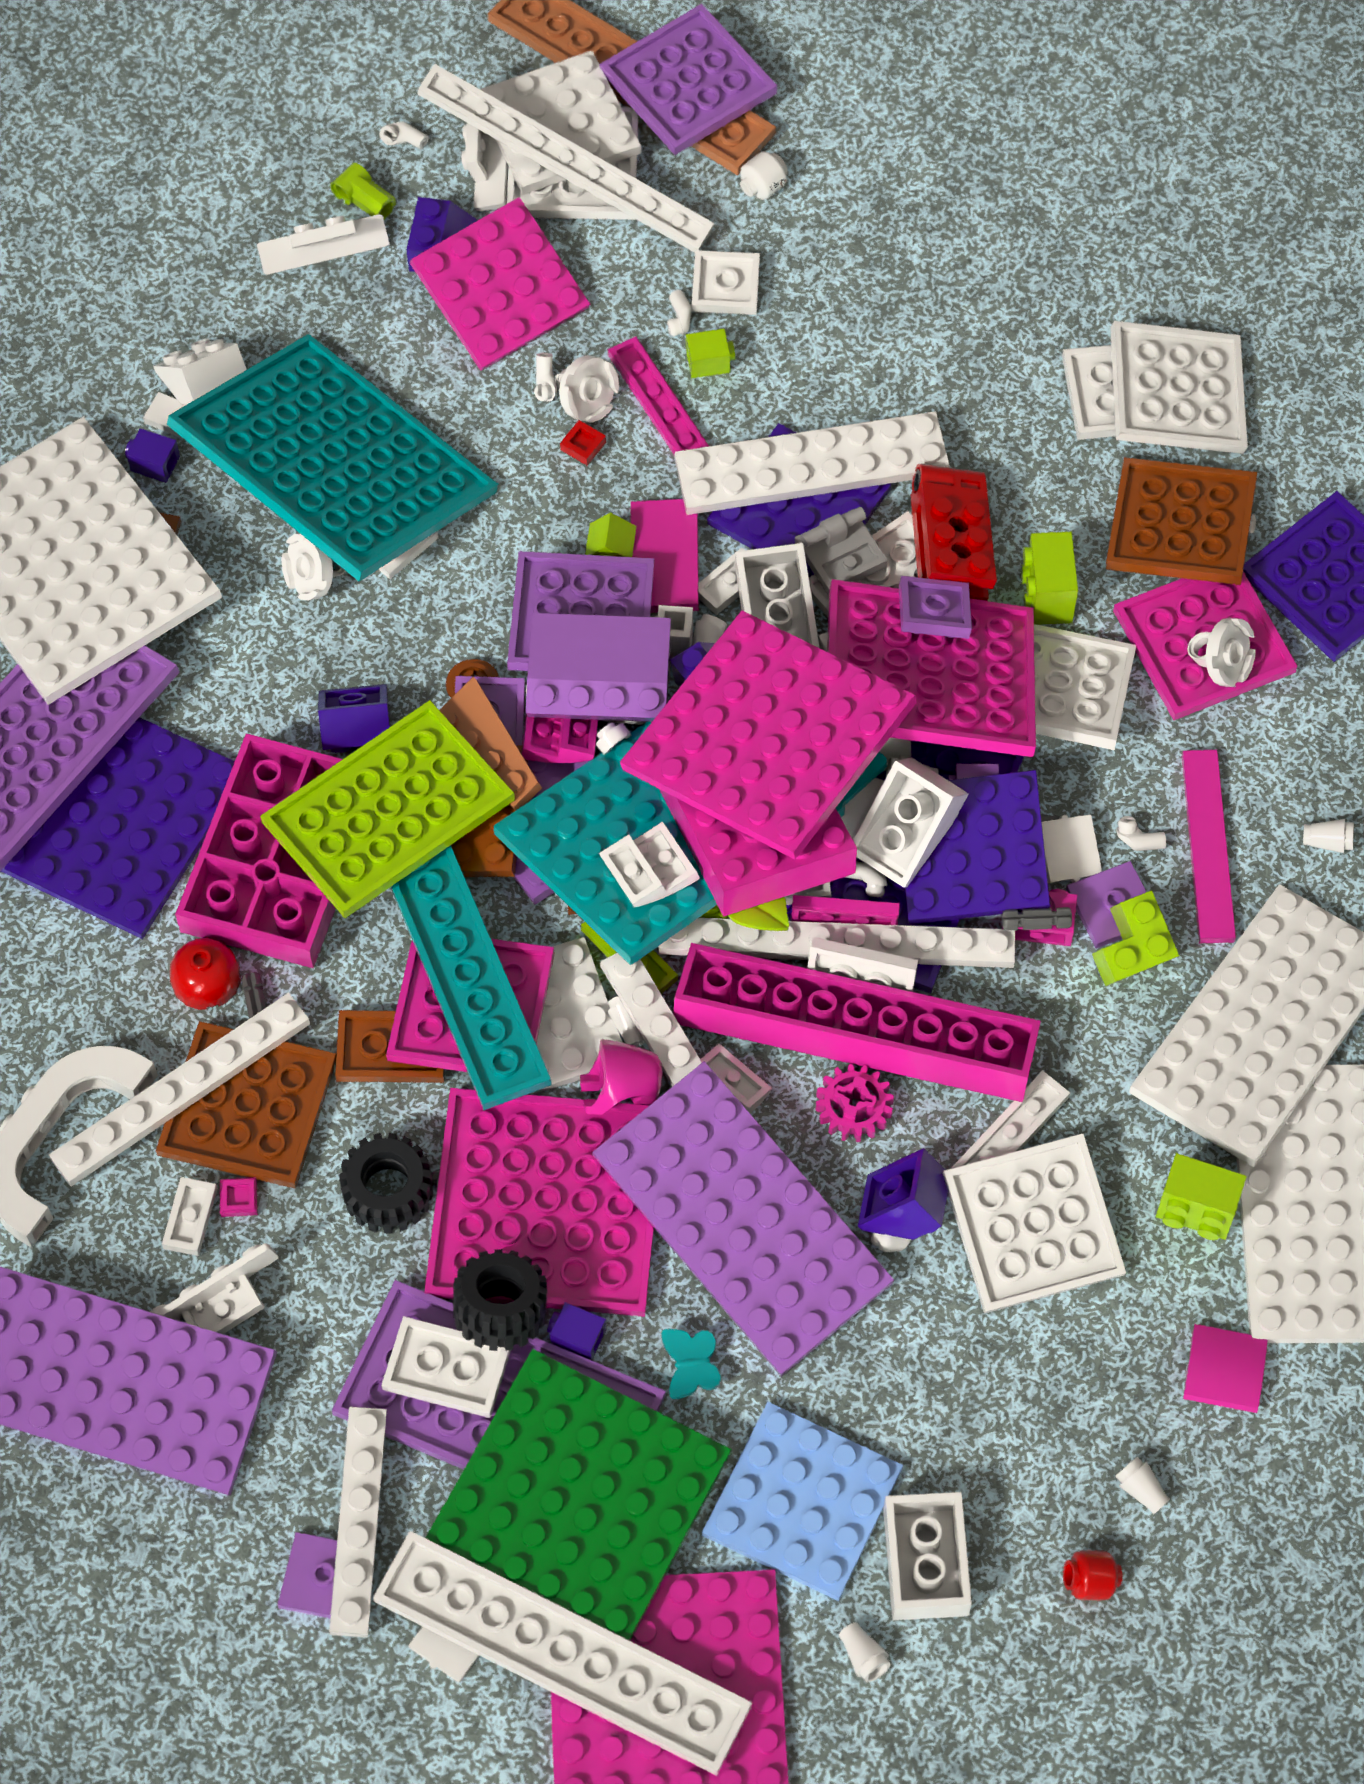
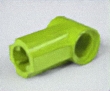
M353 162L330 183L331 191L339 200L343 198L345 200L343 203L346 205L355 204L370 216L381 214L383 220H385L396 206V198L373 182L367 170L358 163Z

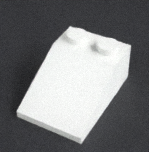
M912 757L895 760L853 840L857 847V858L900 886L907 888L953 824L969 793Z

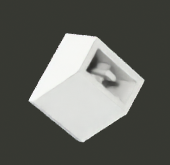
M209 338L192 343V349L185 353L175 351L163 356L164 362L154 366L155 372L180 404L186 405L247 370L237 343H224L223 339L210 342Z

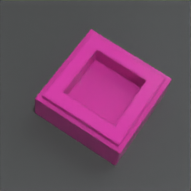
M256 1177L220 1179L221 1217L258 1215Z

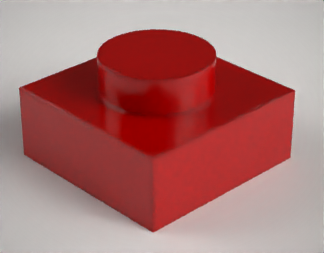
M578 420L560 442V450L588 466L606 444V435Z

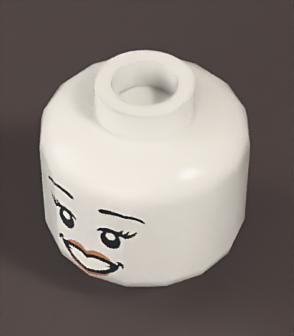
M758 153L741 167L740 177L742 181H740V186L749 197L755 195L761 200L768 199L785 186L787 181L786 174L788 172L787 166L783 159L775 153Z

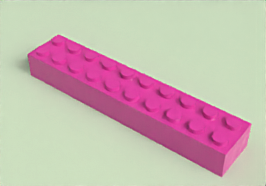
M691 943L674 998L673 1010L674 1017L679 1025L854 1065H867L868 1068L1018 1102H1023L1041 1023L1040 1020Z

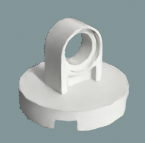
M586 355L577 358L555 377L561 405L565 412L573 419L593 423L603 419L614 406L610 402L613 399L614 392L618 393L619 391L618 374L611 363L604 361L600 357Z
M300 533L294 534L287 539L286 543L290 544L288 552L282 553L281 559L282 571L289 589L297 590L300 594L297 597L300 600L320 599L327 594L331 587L332 578L340 576L346 571L338 564L333 571L332 559Z
M1224 618L1214 626L1212 632H1201L1195 635L1188 644V654L1199 666L1207 667L1208 674L1214 683L1220 686L1236 687L1235 683H1243L1253 668L1256 650L1250 649L1249 637H1254V632L1249 623L1243 619ZM1207 644L1206 655L1198 656L1200 648Z

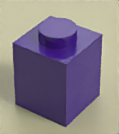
M141 428L135 439L129 440L125 449V457L128 460L131 472L164 483L168 482L180 458L176 440Z
M565 1302L560 1313L556 1311L553 1313L547 1327V1332L550 1333L552 1345L593 1361L606 1332V1319Z

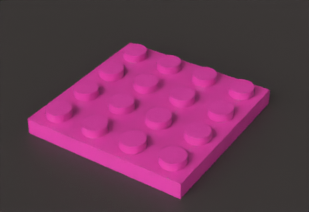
M520 197L417 255L410 261V265L481 371L590 306L589 301Z
M1244 572L1241 585L1181 578L1114 604L1113 612L1130 643L1136 645L1135 652L1173 721L1296 673L1298 667ZM1224 618L1243 619L1249 623L1254 632V637H1249L1250 649L1256 650L1253 668L1243 683H1235L1236 687L1220 686L1214 683L1208 674L1207 667L1199 666L1190 657L1187 650L1190 640L1195 635L1201 632H1212L1214 626ZM1207 644L1200 648L1198 656L1206 655Z
M491 939L534 1041L537 1044L555 954L554 947ZM411 941L387 1049V1061L467 1072L415 945Z

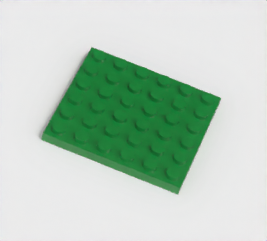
M532 1349L425 1539L631 1641L728 1461L731 1449Z

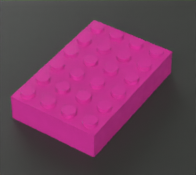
M245 734L175 913L181 933L199 938L215 939L223 942L225 945L314 969L336 908L264 826L260 816L343 759Z
M660 790L723 917L855 874L857 847L836 808L795 860Z

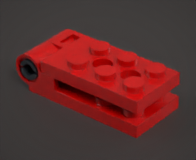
M917 464L915 468L917 473L913 476L910 498L918 577L969 583L970 599L988 601V589L994 588L997 577L985 473Z

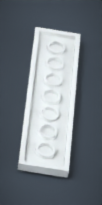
M936 411L675 452V462L686 515L913 480L914 474L917 473L915 468L919 463L950 467Z

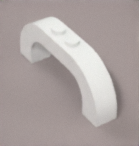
M115 1046L89 1047L60 1059L45 1072L35 1086H30L25 1091L20 1107L14 1115H8L0 1127V1222L15 1238L33 1248L53 1220L48 1206L23 1191L21 1188V1175L30 1157L70 1103L86 1091L101 1088L116 1091L132 1099L151 1086L157 1078L158 1074L154 1062L125 1048Z

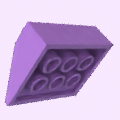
M532 613L527 674V716L652 722L668 703L671 618Z

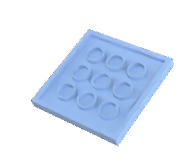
M767 1402L702 1531V1536L839 1601L883 1511L885 1496H890L903 1469V1465Z

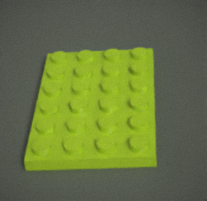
M429 700L266 811L260 817L264 826L340 914L347 918L515 801L514 792Z

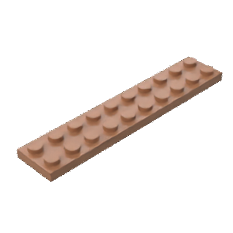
M500 0L488 12V21L555 63L593 51L600 65L637 42L571 0ZM610 84L618 102L626 107H631ZM749 110L690 147L738 176L741 167L756 156L776 135V126Z

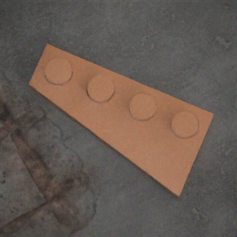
M473 676L439 711L514 792L515 801L509 805L516 811L528 803L542 787L483 692L480 684Z

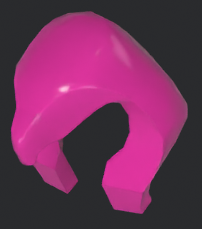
M601 1039L598 1056L590 1072L586 1075H580L581 1092L600 1091L602 1088L597 1099H583L586 1114L602 1115L627 1098H630L634 1104L651 1105L656 1101L661 1089L663 1072L662 1063L658 1055L630 1044Z

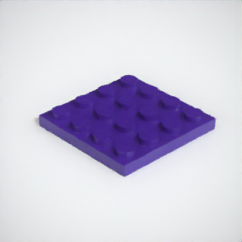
M778 423L768 437L797 432ZM891 483L713 511L707 518V524L751 549L795 544L796 536L819 526L821 521L836 514L842 515L859 507H862L866 514V519L862 521L866 525L891 490ZM806 562L808 578H810L814 573Z
M1336 491L1245 562L1243 569L1250 584L1333 662L1337 661L1364 639V515Z
M1036 770L948 780L969 794L949 830L908 887L905 888L909 924L1000 915L1004 910L1017 909L1018 912H1022V909L1051 908Z

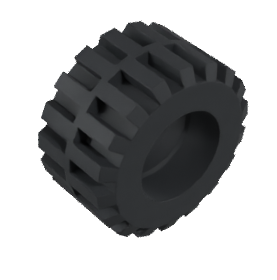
M381 1133L373 1134L374 1140L368 1142L366 1137L359 1141L360 1148L356 1149L352 1146L348 1151L349 1160L343 1159L342 1173H339V1181L343 1200L351 1217L355 1215L356 1223L363 1227L365 1223H368L369 1230L376 1233L380 1226L383 1227L384 1234L392 1233V1227L399 1226L401 1232L408 1229L406 1222L411 1220L415 1225L420 1221V1211L426 1214L429 1209L428 1200L433 1198L430 1164L427 1156H423V1150L418 1144L412 1147L411 1139L404 1136L400 1141L396 1133H389L388 1138H382ZM386 1169L397 1170L408 1178L405 1186L399 1192L390 1196H378L365 1188L368 1180L375 1173Z
M495 1249V1252L489 1254L487 1251L479 1253L478 1259L474 1257L469 1258L466 1261V1267L461 1266L459 1268L457 1278L454 1279L453 1318H455L457 1329L462 1330V1336L467 1341L474 1339L475 1346L482 1348L484 1345H487L490 1351H497L498 1347H504L505 1351L513 1350L516 1344L520 1347L528 1344V1337L535 1339L539 1334V1328H543L547 1305V1280L545 1276H542L540 1266L538 1264L532 1265L531 1258L526 1255L522 1258L518 1257V1252L511 1250L508 1254L503 1253V1249ZM504 1296L514 1301L506 1304H496L486 1299Z

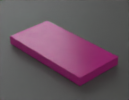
M683 499L631 501V523L636 525L632 557L654 558L651 613H658L659 605L693 607V611H699L698 514L686 515Z

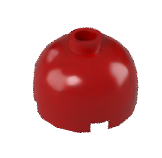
M200 938L185 943L175 952L170 963V984L176 997L186 1006L198 1010H206L207 1007H214L216 1005L219 1007L226 1004L236 994L241 982L240 966L234 953L223 942L215 939Z

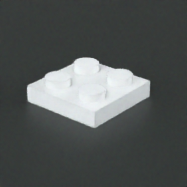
M695 250L692 312L756 315L760 253Z

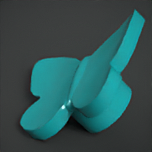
M664 1329L662 1331L661 1338L664 1348L671 1358L676 1361L675 1367L677 1368L670 1383V1398L675 1400L690 1396L697 1391L698 1387L705 1390L716 1389L720 1385L721 1375L716 1366L710 1363V1357L714 1354L716 1344L713 1334L708 1330H702L691 1338L689 1333L683 1330Z

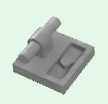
M862 507L842 515L836 514L821 521L819 526L795 537V544L803 543L806 562L828 595L832 579L857 582L887 567V558L862 522L866 519V514Z

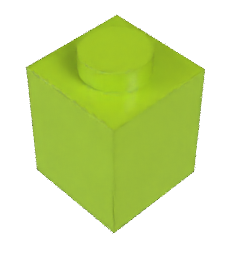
M725 328L686 334V355L691 378L730 373V361L735 360V348L733 340L727 341Z
M611 512L589 524L585 555L632 557L636 525Z

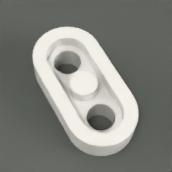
M611 722L598 732L597 737L599 739L596 743V748L599 753L605 755L624 738L628 739L632 735L623 723L615 726Z

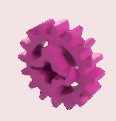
M849 1064L848 1070L845 1073L836 1067L834 1068V1079L825 1075L823 1078L824 1087L817 1088L816 1097L820 1100L816 1101L815 1110L822 1112L819 1122L820 1124L830 1123L828 1132L830 1135L838 1130L841 1131L842 1141H846L849 1134H852L856 1142H861L863 1133H866L873 1139L875 1138V1127L884 1131L887 1123L885 1118L892 1117L893 1108L890 1105H893L894 1095L886 1094L889 1091L890 1084L888 1081L879 1083V1071L872 1075L867 1074V1065H863L860 1072L855 1071L853 1064ZM867 1087H868L870 1090H872L875 1095H871V1094L869 1093ZM853 1099L859 1100L856 1106L850 1105ZM833 1109L839 1110L843 1118L841 1119L837 1116Z

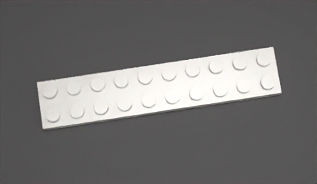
M409 1531L373 1597L374 1602L715 1775H718L752 1707V1702L412 1531Z

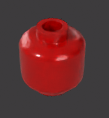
M1105 1550L1076 1551L1070 1560L1065 1562L1063 1567L1064 1586L1068 1591H1071L1077 1600H1108L1114 1595L1116 1587H1120L1122 1584V1568L1119 1564H1116L1113 1555Z

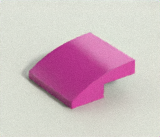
M526 714L521 754L526 760L545 763H576L593 760L598 720L528 717Z
M1194 1324L1183 1399L1257 1413L1268 1339L1252 1338L1250 1334Z

